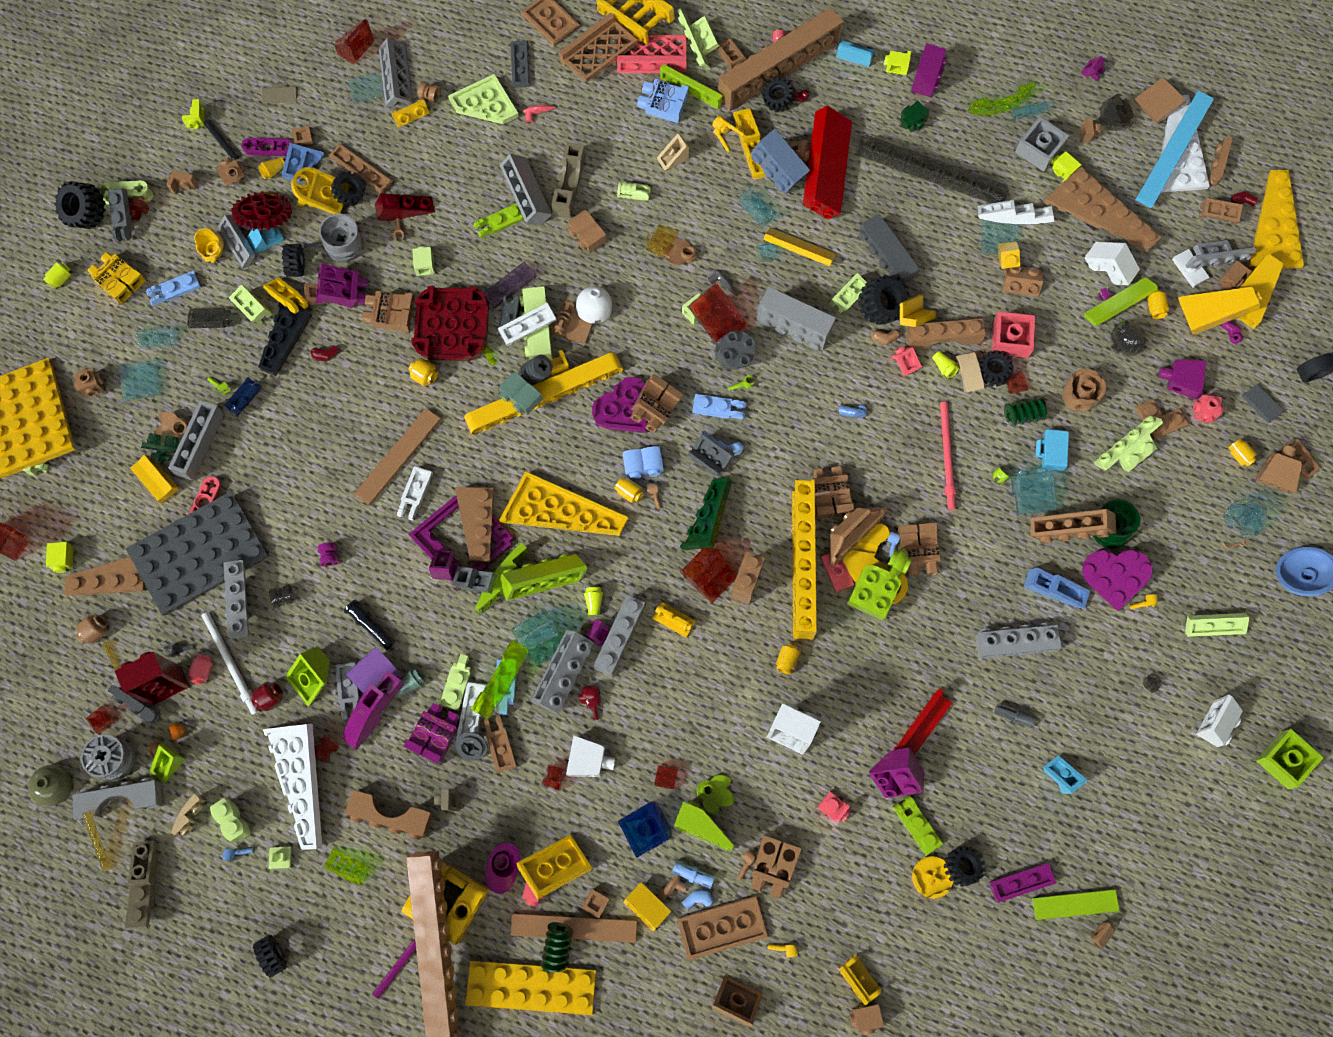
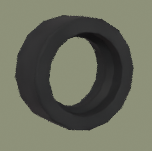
M1333 354L1319 355L1298 366L1297 372L1302 382L1306 383L1317 380L1332 373Z

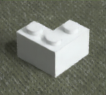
M1095 242L1084 257L1090 269L1106 271L1111 281L1116 285H1129L1140 270L1126 243Z

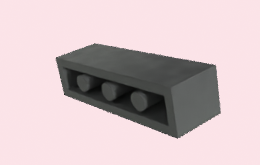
M880 214L861 223L859 230L861 240L868 243L870 252L879 258L880 266L889 272V277L895 276L896 279L902 281L901 284H905L918 276L919 267Z

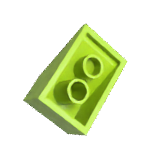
M688 800V803L683 802L674 828L731 852L734 845L703 809L699 808L700 804Z

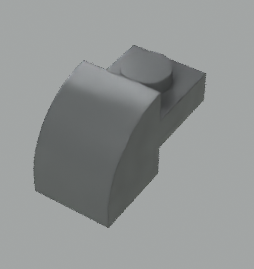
M458 566L452 585L477 594H492L497 575L492 572L477 571L474 568Z

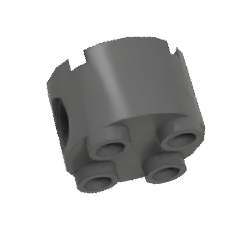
M735 330L725 334L715 345L714 354L719 361L718 363L728 370H736L749 365L755 356V340L743 331Z

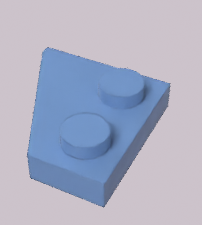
M290 143L282 178L292 180L298 170L305 167L313 168L323 158L324 152ZM301 178L297 179V182L299 183L302 181Z

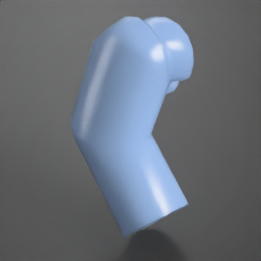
M695 890L682 901V904L689 910L695 903H703L705 906H710L714 899L708 891Z

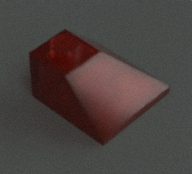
M362 20L344 33L334 45L337 55L353 65L375 41L368 20Z

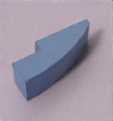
M1038 567L1029 569L1023 586L1038 594L1081 609H1085L1090 590L1060 575H1052Z

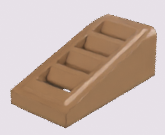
M731 38L719 43L717 50L729 70L733 69L738 63L746 61V57ZM731 46V48L725 51L723 50L724 48Z
M1299 438L1290 440L1285 444L1296 448L1293 459L1298 461L1306 460L1302 464L1300 472L1305 480L1321 469ZM1284 446L1278 450L1280 454L1282 453ZM1310 464L1313 469L1306 471L1305 468Z

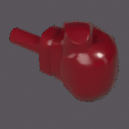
M595 685L586 686L582 689L581 694H579V701L582 704H586L587 708H592L594 720H599L597 706H601L600 689Z

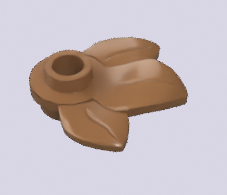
M677 237L674 239L673 247H665L661 250L663 255L669 258L668 263L672 265H681L684 262L690 263L697 258L695 248L690 246L686 240Z
M172 412L159 413L158 417L163 424L155 430L153 435L159 439L167 440L168 449L178 447L189 422L186 419L178 418ZM183 424L184 430L180 431L179 426Z

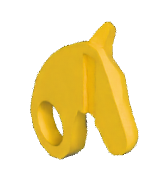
M877 524L843 558L845 567L855 583H857L862 570L867 565H874L890 571L887 564L874 557L879 545L889 538L890 532L886 525ZM903 573L899 577L902 582L899 593L895 596L892 605L904 599L908 591V581Z

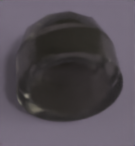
M1148 675L1143 679V686L1151 693L1158 691L1161 687V680L1154 675Z

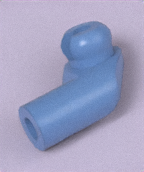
M841 405L839 409V414L844 416L863 418L867 415V407L865 405H859L857 408Z

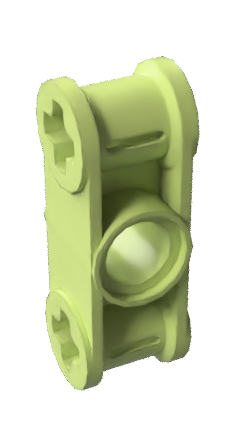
M141 180L103 182L96 187L100 189V193L104 196L103 200L108 205V190L126 189L129 204L146 203L153 198V192L148 189L146 182Z

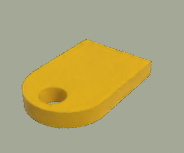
M311 167L302 168L295 173L291 181V188L294 195L300 201L330 214L341 213L343 203H338V199H334V194H331L334 176ZM301 178L305 180L306 185H299L297 183V179ZM342 183L341 187L347 193L350 184Z

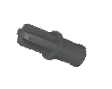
M1000 703L995 708L994 713L996 715L1009 719L1012 723L1017 722L1029 728H1033L1036 716L1021 712L1019 708L1013 709Z

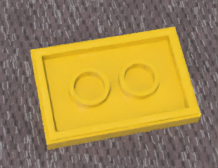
M571 834L517 862L519 871L537 900L592 870V866Z

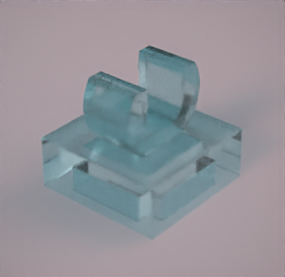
M775 244L756 245V252L758 254L761 253L759 256L761 262L764 261L763 257L766 254L769 255L770 261L774 260L772 253L776 252Z

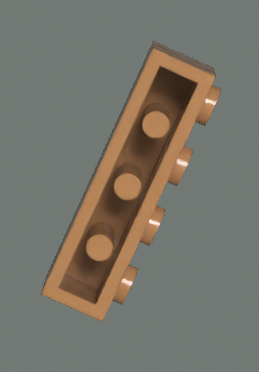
M1107 509L1031 518V537L1039 540L1040 543H1051L1055 539L1070 541L1074 537H1077V539H1089L1093 535L1109 537V534L1116 533L1115 513Z

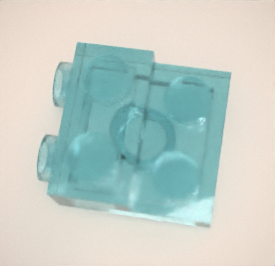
M1046 468L1034 469V473L1027 474V471L1015 472L1016 475L1011 476L1012 494L1015 495L1018 515L1057 510L1053 472L1046 471Z

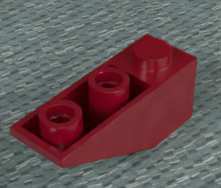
M380 193L375 203L377 220L394 221L396 218L404 219L435 213L433 199L427 196Z

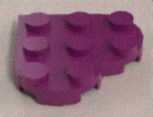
M626 377L615 385L613 392L604 393L603 396L595 400L592 406V415L596 424L608 430L646 433L647 420L643 418L641 422H636L631 419L633 413L631 408L635 404L645 383L636 377Z
M1104 550L1094 552L1086 558L1082 568L1083 577L1087 583L1117 611L1147 584L1153 571L1147 556L1134 550L1124 551L1117 556Z

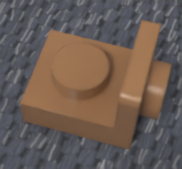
M172 171L171 176L167 180V187L175 195L179 186L189 190L190 188L196 189L198 185L193 175Z

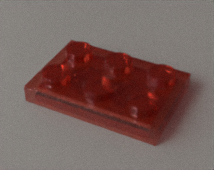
M717 283L711 285L687 306L715 344L725 334L735 330L744 331L749 327Z

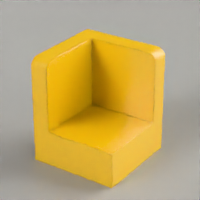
M563 350L559 351V357L551 359L553 366L552 377L569 370Z

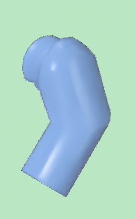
M718 441L734 452V456L741 454L744 449L741 442L726 445L722 441Z

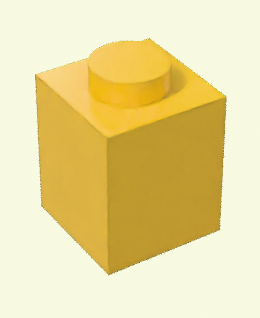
M1017 241L998 244L1001 269L1020 267V249Z

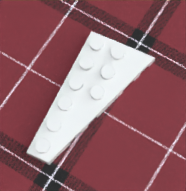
M1182 95L1186 99V103L1167 117L1162 152L1191 104L1189 95ZM1197 130L1161 193L1209 188Z
M313 724L263 729L264 735L269 737L271 743L268 746L270 753H274L276 759L275 769L284 796L287 795L289 799V812L293 813L296 821L294 828L301 850L322 848Z

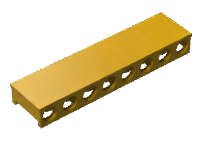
M795 480V491H792L793 639L813 640L817 632L815 480Z

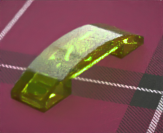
M1036 82L1019 86L1015 95L991 103L987 97L973 101L969 106L968 113L971 115L988 116L1010 111L1024 103L1032 95Z
M511 639L501 656L503 658L483 692H480L472 705V711L486 719L490 718L515 680L528 654V648Z

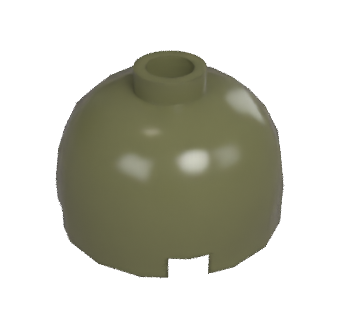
M42 766L30 777L28 784L29 794L33 800L41 805L54 806L67 799L72 791L73 780L69 771L62 766Z

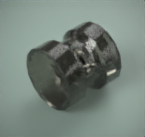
M289 584L281 589L273 588L269 590L270 600L274 608L280 607L285 603L292 604L295 602L294 598L291 599L290 593H293V590Z

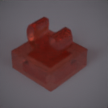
M128 197L130 215H132L131 219L139 221L141 214H148L149 207L143 200Z
M104 706L99 707L85 718L96 734H100L115 722Z

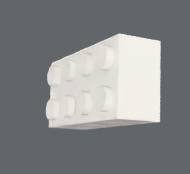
M782 703L767 738L803 755L810 746L821 721H818V717L812 713L806 712L804 714L797 711L798 707L793 704L787 703L785 705Z

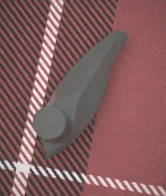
M715 270V274L707 278L710 284L719 280L735 296L738 295L732 283L722 272Z

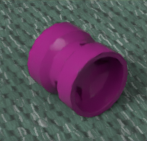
M329 542L317 546L318 553L321 556L319 559L320 566L328 567L340 563L339 557L336 555L338 550L336 543Z

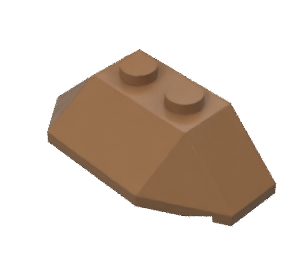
M856 508L853 512L850 510L843 517L844 521L840 525L836 524L830 530L829 558L832 569L886 516L888 511L886 508Z

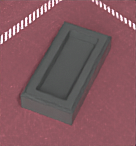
M1258 384L1242 395L1248 404L1267 423H1270L1283 412Z

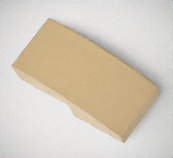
M975 352L956 356L959 374L962 376L964 392L985 389Z
M194 794L181 809L171 833L174 836H186L192 831V825L196 821L191 815L199 813L203 808L202 804L205 802L201 795Z

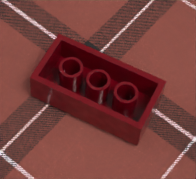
M155 652L143 653L139 659L133 662H125L120 666L121 668L114 671L123 693L153 706L190 688L182 667Z

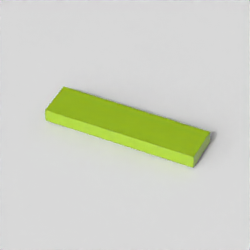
M665 64L661 66L660 79L677 87L682 85L689 86L688 94L717 109L721 107L723 95Z
M1145 277L1084 313V317L1096 327L1158 291V286Z
M1116 890L1032 898L1036 920L1120 911Z

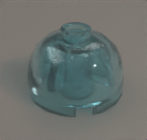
M1251 498L1240 499L1232 503L1227 508V513L1224 517L1226 524L1231 529H1233V525L1235 526L1234 521H1236L1242 527L1236 528L1242 533L1241 536L1245 538L1257 536L1267 524L1266 509L1260 502Z

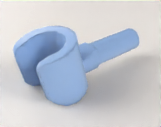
M890 532L889 538L886 540L892 543L889 559L900 539V536L894 532Z

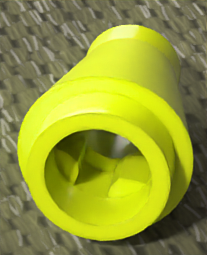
M938 351L932 357L943 376L951 378L958 372V364L941 351Z
M601 587L586 588L584 596L588 615H600L603 596Z

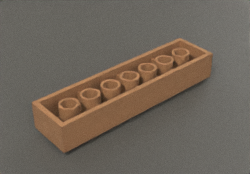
M829 8L826 11L820 12L812 20H807L799 28H794L786 36L780 37L775 43L765 46L762 51L751 55L746 61L738 63L733 69L722 73L718 83V93L723 95L722 103L729 111H732L762 92L763 86L767 87L766 82L771 83L770 79L773 78L775 81L776 77H779L781 80L782 77H786L840 43L844 21L832 8Z

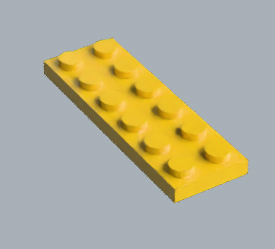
M470 961L465 1005L593 1015L596 970L566 968L564 971L553 973L543 970L541 966Z

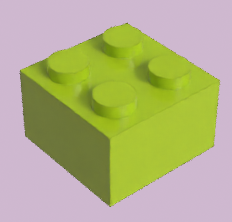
M1288 729L1277 735L1257 758L1256 762L1289 790L1299 787L1324 757L1292 729Z

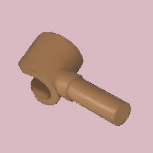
M396 218L397 229L393 236L397 241V235L402 234L404 241L405 234L401 229L400 218Z
M654 483L647 484V494H653L656 508L661 509L657 485Z
M750 850L741 857L746 863L737 876L740 880H742L746 870L755 860V854Z

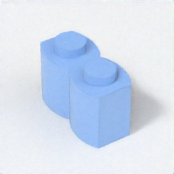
M660 446L622 452L626 478L630 477V479L635 480L640 479L641 475L648 474L650 477H655L664 472Z

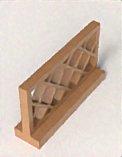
M609 13L561 49L558 54L560 62L564 66H568L587 83L616 61L617 55H624L637 45L638 40L615 21V16ZM617 29L619 34H610V32ZM619 39L618 44H609V40ZM621 39H629L631 42L621 44ZM607 40L606 44H597V42ZM588 49H594L593 54H584V52ZM596 49H606L605 54H596ZM608 49H618L615 54H608ZM575 59H581L580 64H572L571 62ZM593 59L592 64H583V60ZM596 59H605L602 64H595ZM583 69H592L587 75L582 72Z

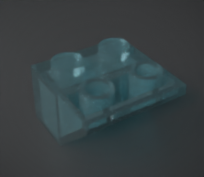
M545 609L511 629L533 668L553 658L562 640L560 633Z

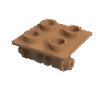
M567 299L560 306L550 334L585 344L593 323L582 320L577 314L576 305L573 304L574 301Z

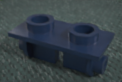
M247 377L224 406L238 417L262 389L260 388L261 386Z

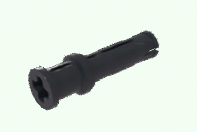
M356 599L350 602L345 607L344 613L349 614L355 620V624L362 626L386 651L390 649L395 641L370 617V612L365 611Z

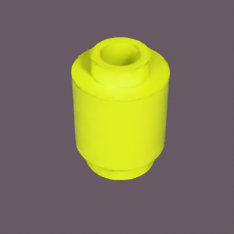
M56 262L45 274L43 280L56 289L61 287L71 276L69 273L71 269L63 262L60 265Z

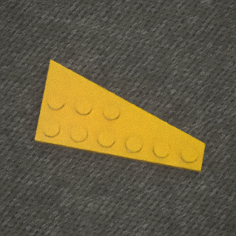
M1271 170L1268 174L1265 195L1253 247L1257 251L1252 255L1248 269H1255L1268 253L1278 257L1284 263L1282 268H1302L1304 262L1289 170Z
M525 471L499 521L500 523L620 536L628 521V517Z

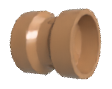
M422 81L418 88V98L422 100L428 99L432 103H437L434 100V95L439 97L441 88L437 85L431 86L428 82Z

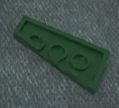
M724 477L712 480L703 499L705 503L703 507L698 509L695 515L697 519L694 525L689 527L687 531L689 536L686 542L682 541L681 549L687 551L714 547L732 483L730 478Z

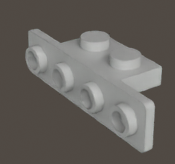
M1228 240L1197 244L1193 248L1196 256H1193L1185 266L1187 269H1198L1203 266L1210 265V267L1223 263L1227 265L1236 261L1246 262L1252 258V255L1257 250L1255 247L1232 250Z
M244 561L225 562L224 598L226 600L225 616L227 618L228 638L249 636Z

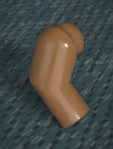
M895 329L889 333L874 330L871 333L873 341L882 345H887L899 337V333Z

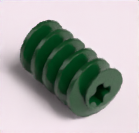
M1044 398L1005 404L1004 414L1008 423L1011 421L1013 426L1017 425V420H1019L1021 425L1024 424V419H1026L1027 423H1031L1032 417L1035 422L1039 421V416L1042 421H1045L1047 407Z
M551 922L547 926V938L544 942L546 946L543 948L544 954L542 955L541 967L545 971L555 973L564 971L567 968L573 930L564 923Z

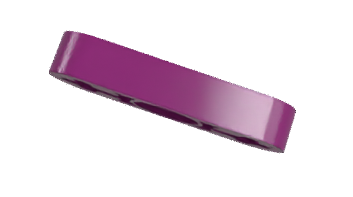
M246 138L242 141L241 147L247 155L287 156L291 141L274 138ZM268 144L272 145V148L270 150H263L264 146Z

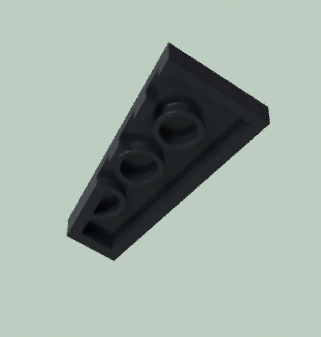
M280 302L278 314H275L273 320L275 322L273 329L268 335V345L264 347L258 366L261 371L277 376L312 317L309 311L298 308L299 311L294 314L287 306Z

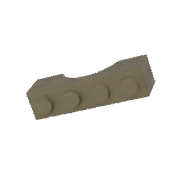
M566 143L561 180L558 188H555L552 200L553 215L571 218L585 161V148L582 144Z

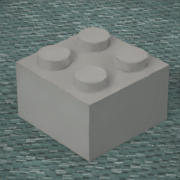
M1039 117L1020 140L1015 153L1042 171H1045L1051 164V161L1064 148L1069 135Z

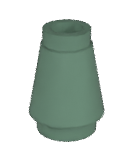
M418 669L410 670L401 681L404 682V685L397 693L403 696L422 686L425 678Z

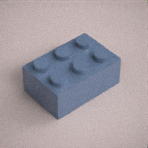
M776 129L759 141L750 153L753 161L762 167L764 174L771 178L776 188L784 194L800 182L810 171Z

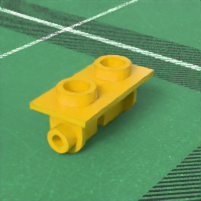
M424 99L421 101L417 100L418 102L398 111L395 110L392 113V117L398 127L430 114Z
M663 602L658 605L655 610L656 613L652 618L684 637L688 636L696 622L694 619Z

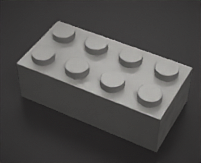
M768 287L759 303L757 320L761 325L765 327L771 326L780 334L784 335L786 333L792 336L793 340L797 342L803 341L810 348L822 351L832 334L836 320L835 317L771 287Z

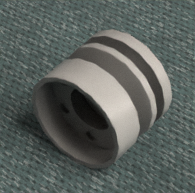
M333 214L322 221L319 227V235L327 255L338 262H348L355 259L362 250V240L355 221L345 214Z
M101 734L93 737L85 744L80 759L83 769L88 774L104 780L116 781L124 778L131 772L135 765L136 754L129 742L112 735Z

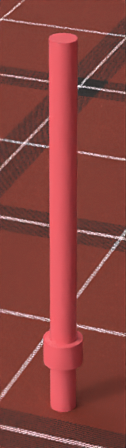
M941 402L946 477L944 489L945 496H947L948 510H955L956 486H954L948 402Z

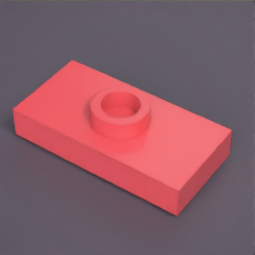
M829 554L821 556L823 565L836 593L854 586L843 559L832 569L830 567Z

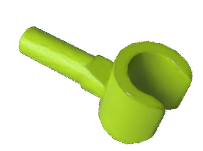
M747 375L743 382L729 386V391L742 387L752 388L755 382L748 383L746 380H751L753 376Z
M208 377L207 380L220 392L224 391L221 393L222 395H226L231 391L230 388L227 389L229 386L225 381L219 384L213 378Z

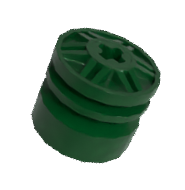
M1115 499L1105 503L1100 510L1107 509L1115 513L1116 533L1109 534V537L1093 535L1098 544L1111 549L1120 548L1125 545L1137 532L1141 520L1139 512L1133 504L1125 500Z

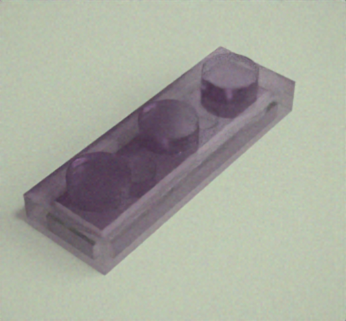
M524 261L483 293L489 304L495 309L503 303L504 296L507 299L536 278V273Z

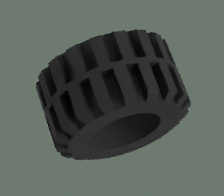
M69 181L67 184L61 185L62 188L57 190L58 194L55 195L56 202H54L59 220L64 225L74 228L90 229L101 223L100 220L104 218L103 213L106 211L104 208L106 203L103 200L104 196L100 193V189L96 188L93 184Z
M885 275L867 282L862 287L861 291L863 293L859 294L861 301L858 303L862 307L860 309L861 313H865L864 317L870 319L869 322L881 325L900 319V303L909 299L907 298L909 292L905 290L906 285L901 284L902 281L900 279H896L895 276L889 277V275ZM881 292L887 297V309L881 303Z

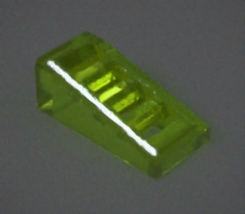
M335 848L332 849L324 865V868L361 886L372 867ZM337 856H340L341 858L336 868L330 866L332 861L334 864ZM347 860L343 871H340L343 862ZM353 863L355 865L351 871V874L349 875L347 873Z

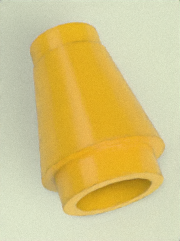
M282 157L261 162L258 170L264 179H270L284 168L285 162Z

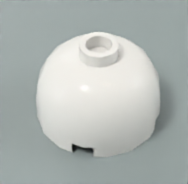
M598 286L585 288L580 292L576 300L577 314L582 320L589 323L607 320L612 313V299L609 293Z

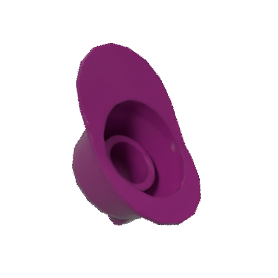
M511 843L497 845L487 858L485 882L490 891L497 894L509 891L516 880L518 872L517 862L520 861L521 856L518 848Z

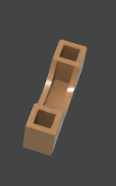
M983 318L924 323L917 327L908 326L906 331L908 347H913V349H926L934 344L949 341L958 342L961 345L981 344L985 337Z
M356 790L352 791L345 814L350 815L349 820L359 823L362 822V819L370 821L369 826L379 829L384 825L389 827V832L400 834L401 831L408 832L407 837L417 840L420 839V836L426 838L433 817V813L410 807L406 813L399 817H385L377 807L375 796Z

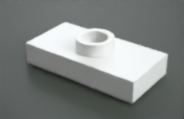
M1188 249L1174 256L1172 260L1194 288L1207 281L1210 277L1202 267L1198 269L1186 268L1185 265L1193 257V254Z

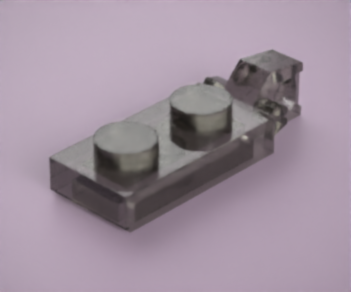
M225 308L189 309L187 326L189 329L230 327V324H241V316L238 313H231L230 310Z

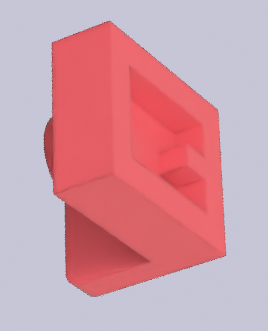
M899 347L895 350V354L891 355L892 359H896L903 376H907L922 367L913 347Z
M830 791L817 807L836 823L840 820L844 822L851 813L848 811L851 805L844 803Z

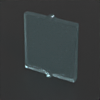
M377 72L348 79L349 93L352 95L354 104L383 97L382 83L379 81Z

